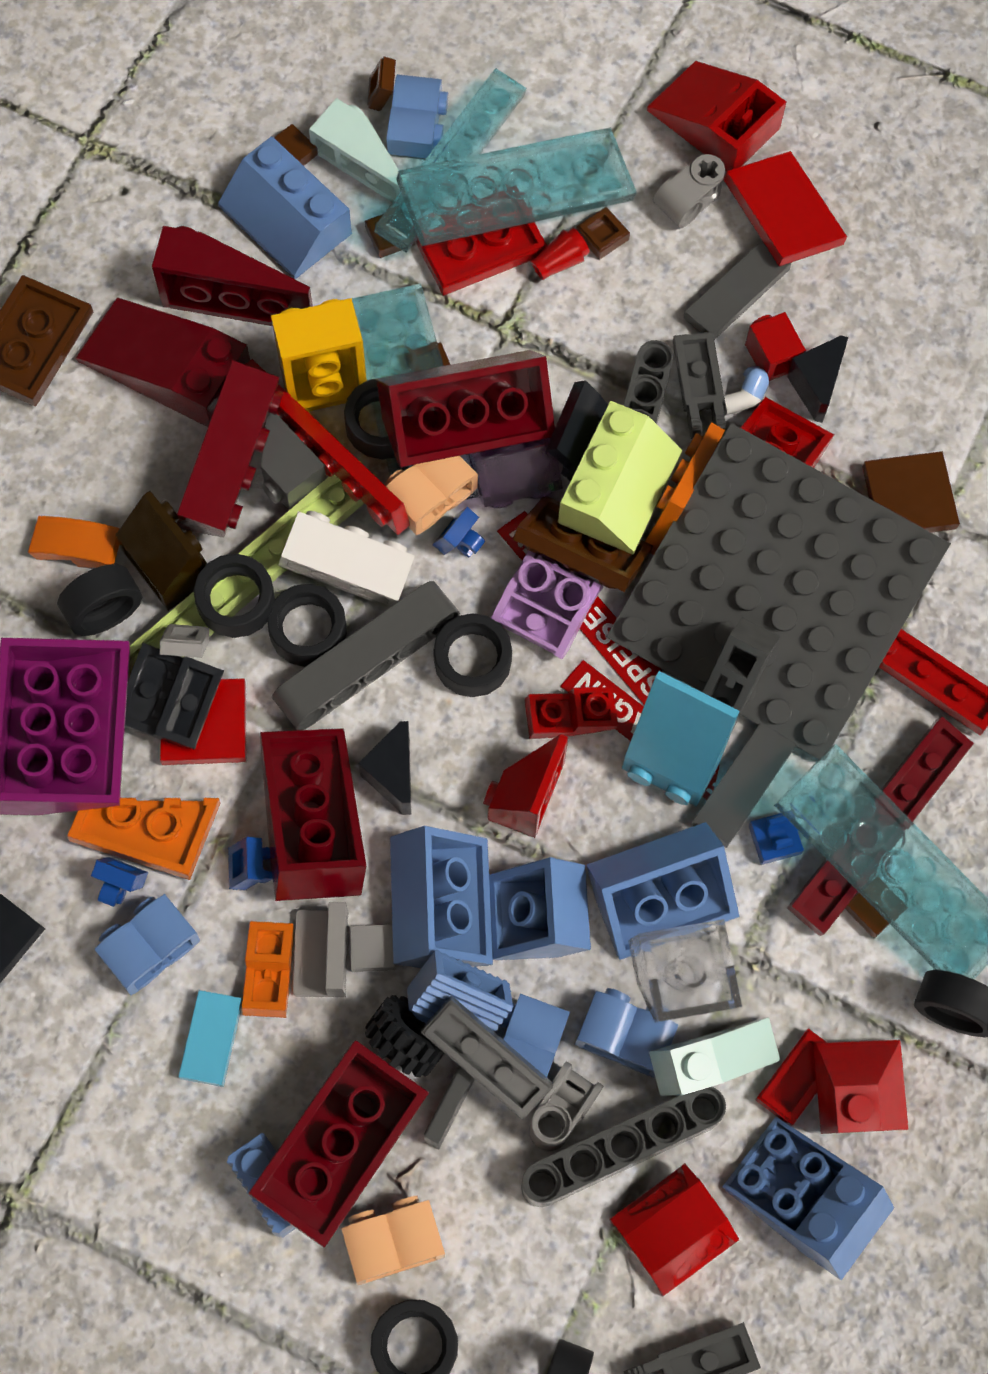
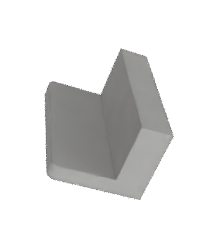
M329 902L328 910H298L296 912L293 993L296 997H346L348 908L346 902Z

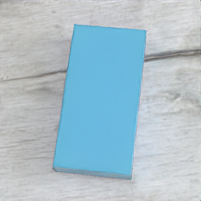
M198 991L179 1072L180 1079L224 1087L241 1013L242 998Z

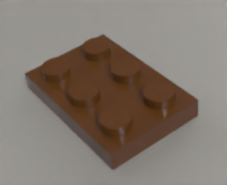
M22 275L0 310V391L36 407L94 313L91 304Z
M544 495L518 525L513 540L523 544L526 549L533 553L544 554L561 562L569 570L580 571L597 579L600 584L607 588L625 592L648 560L653 545L640 540L634 555L561 525L558 523L560 502Z

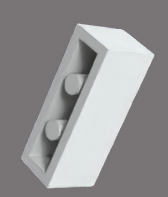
M298 511L278 566L390 608L399 601L415 556L407 553V548L397 542L385 540L384 543H380L368 538L369 534L360 528L346 526L344 529L331 524L330 519L321 513L307 511L304 514Z

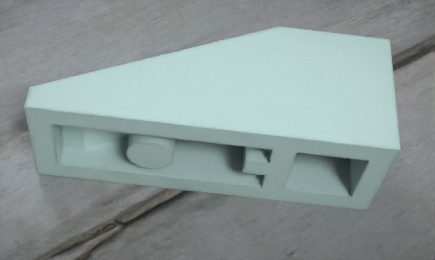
M336 98L309 129L310 142L317 146L318 156L400 208H403L407 204L406 181L369 119L358 107L347 105Z
M769 1017L649 1051L660 1096L685 1095L727 1082L781 1061Z

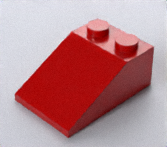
M767 397L763 399L741 426L745 431L815 468L834 437L833 433Z

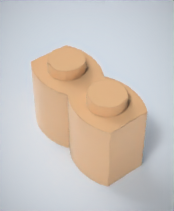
M461 456L415 464L405 471L403 469L397 470L387 479L385 486L404 503L410 523L409 528L415 535H419L434 525L447 511L462 503L478 488V474Z
M411 1196L392 1203L393 1211L387 1214L376 1216L374 1210H368L348 1218L350 1225L341 1228L357 1286L445 1257L429 1200L419 1202L418 1196Z

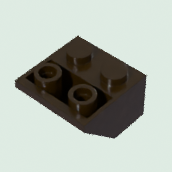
M149 491L137 503L116 533V538L122 552L169 611L194 592L197 575L207 562L200 553L203 548L195 535L190 530L183 533L177 524L179 518L166 499L159 502L154 494Z

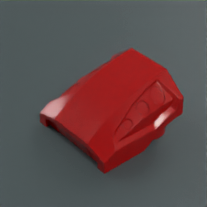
M685 1163L609 1219L644 1266L662 1296H665L739 1241L726 1215L700 1179Z

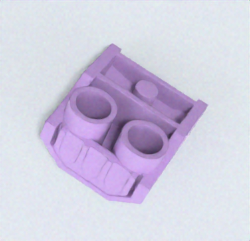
M528 550L516 573L508 583L491 618L500 623L503 628L563 659L570 649L589 609L604 586L580 572L565 568L561 562Z

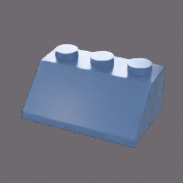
M272 136L242 159L218 202L219 207L294 279H297L352 234L349 208Z
M706 822L586 864L596 903L619 960L740 917L724 845Z
M430 826L418 827L391 836L393 964L422 968L435 950H439L442 954L446 953L449 957L453 956L457 961L462 960L464 964L469 963L472 967L493 965L488 839Z

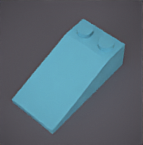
M659 671L654 679L629 744L622 769L628 772L629 778L641 785L650 786V784H653L665 790V795L672 801L681 805H688L690 803L697 807L720 763L740 711Z

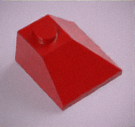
M562 734L558 735L506 768L502 773L499 783L491 781L483 802L484 805L489 806V821L531 837H536L565 764L569 737Z
M900 1040L813 1044L821 1134L909 1130Z

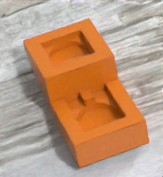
M38 516L28 553L35 559L71 560L78 567L97 568L103 565L114 564L119 548L116 533L120 528L80 519Z
M250 921L245 957L246 975L241 1008L243 1016L287 1018L293 948V923Z

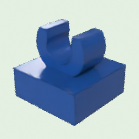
M466 507L455 515L432 545L444 555L456 547L468 558L473 553L476 554L485 543V539L471 529L479 519V516Z
M791 811L753 820L748 825L761 865L798 856L804 851Z
M245 837L228 847L229 889L247 890L257 883H267L273 880L272 872L263 869V860L270 859L269 847L262 848V838Z
M112 857L96 860L91 877L105 882L100 890L98 901L113 907L116 903L122 904L127 891L132 892L143 888L149 872Z

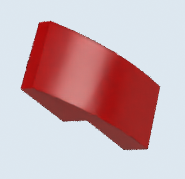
M613 687L573 688L569 693L528 694L525 698L529 739L555 738L560 734L576 736L603 732L618 727Z

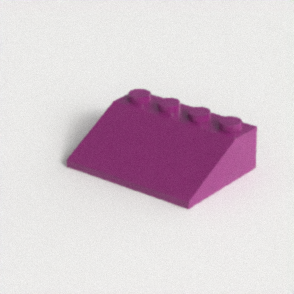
M1 637L0 815H47L120 806L130 641Z

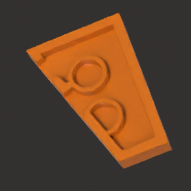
M712 422L703 436L695 433L684 453L691 457L690 460L686 461L682 458L670 479L676 483L675 487L673 488L668 485L656 505L662 511L645 542L653 545L652 555L657 551L672 523L676 522L694 491L693 487L725 429Z
M120 798V806L78 811L67 837L70 842L190 880L221 803L219 798H204L203 801H181L180 798H164V801H137L136 798Z

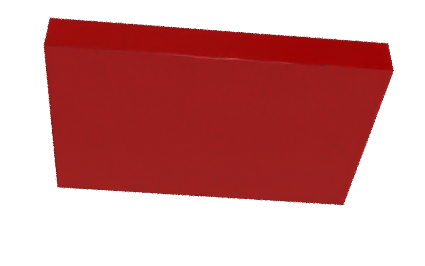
M791 151L726 171L724 182L779 267L844 245L847 235Z
M516 187L411 228L415 242L443 296L527 263L537 257L547 246Z

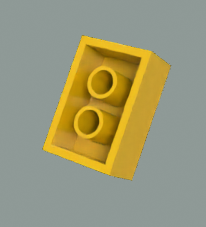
M352 298L344 300L330 299L317 306L303 309L289 308L280 314L271 315L285 390L306 411L309 412L345 404L355 387L367 381L363 339Z

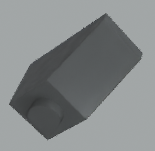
M268 413L265 428L269 429L270 433L261 458V470L264 480L261 486L266 495L275 504L281 501L290 510L327 479L325 465L277 414Z

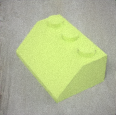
M610 401L560 502L558 523L634 555L656 505L681 456L682 449L649 416Z

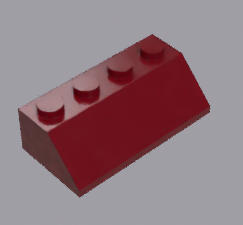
M532 350L376 379L382 420L400 467L551 438L555 429L547 358L545 355Z
M232 360L177 513L179 518L177 524L181 529L223 538L228 527L236 529L243 506L236 504L241 489L250 490L257 469L250 466L255 451L263 453L270 433L269 429L263 428L268 413L277 414L284 392L277 390L280 377Z

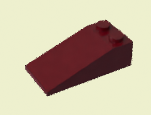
M179 226L177 228L162 227L152 263V270L163 307L273 326L271 315L280 314L289 308L303 309L313 306L309 286L202 232H197L186 226Z
M117 297L77 355L76 360L208 427L232 360L245 365L250 361L247 344L213 327Z
M344 728L260 732L270 863L275 901L361 896L367 866Z
M355 1040L327 1077L248 1194L318 1245L325 1248L429 1092Z

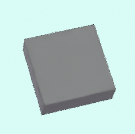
M176 624L167 625L160 640V655L202 658L209 643V628Z
M392 924L350 926L352 972L395 970V964H393Z

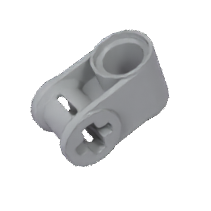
M711 154L697 157L657 190L653 202L679 228L686 227L701 211L720 196L721 181L725 174L724 163L720 158Z
M567 1061L552 1081L553 1088L546 1094L538 1106L529 1126V1135L532 1142L544 1151H554L565 1144L580 1119L585 1117L604 1087L601 1083L593 1084L574 1072L572 1064ZM546 1117L555 1118L562 1126V1133L555 1138L546 1137L540 1132L538 1122Z

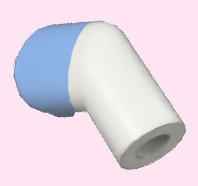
M750 366L744 371L745 379L740 391L724 395V415L750 409L761 403L769 385V377L764 369L758 366Z

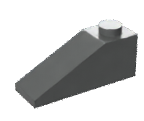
M744 618L739 621L729 635L703 690V693L740 711L735 725L780 636Z

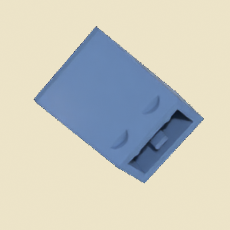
M778 1117L773 1119L722 1186L724 1190L805 1256L840 1280L844 1278L894 1209L882 1185Z

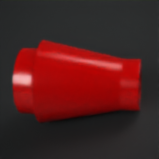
M574 227L568 231L562 229L530 263L537 275L542 280H545L551 275L583 263L584 257L590 253V250L584 238Z

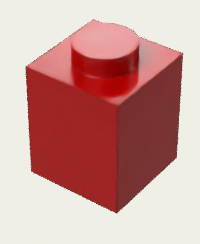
M786 312L773 317L771 315L762 316L749 326L745 346L755 365L767 372L769 381L787 375L792 359L806 352Z

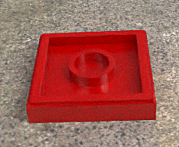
M245 678L221 679L194 750L161 740L160 761L162 765L246 762Z

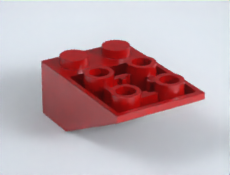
M695 61L647 106V111L703 154H711L720 158L724 163L725 171H729L743 166L781 128L787 101L757 79Z

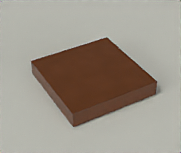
M943 451L864 461L862 469L869 499L931 533L958 528L960 522Z

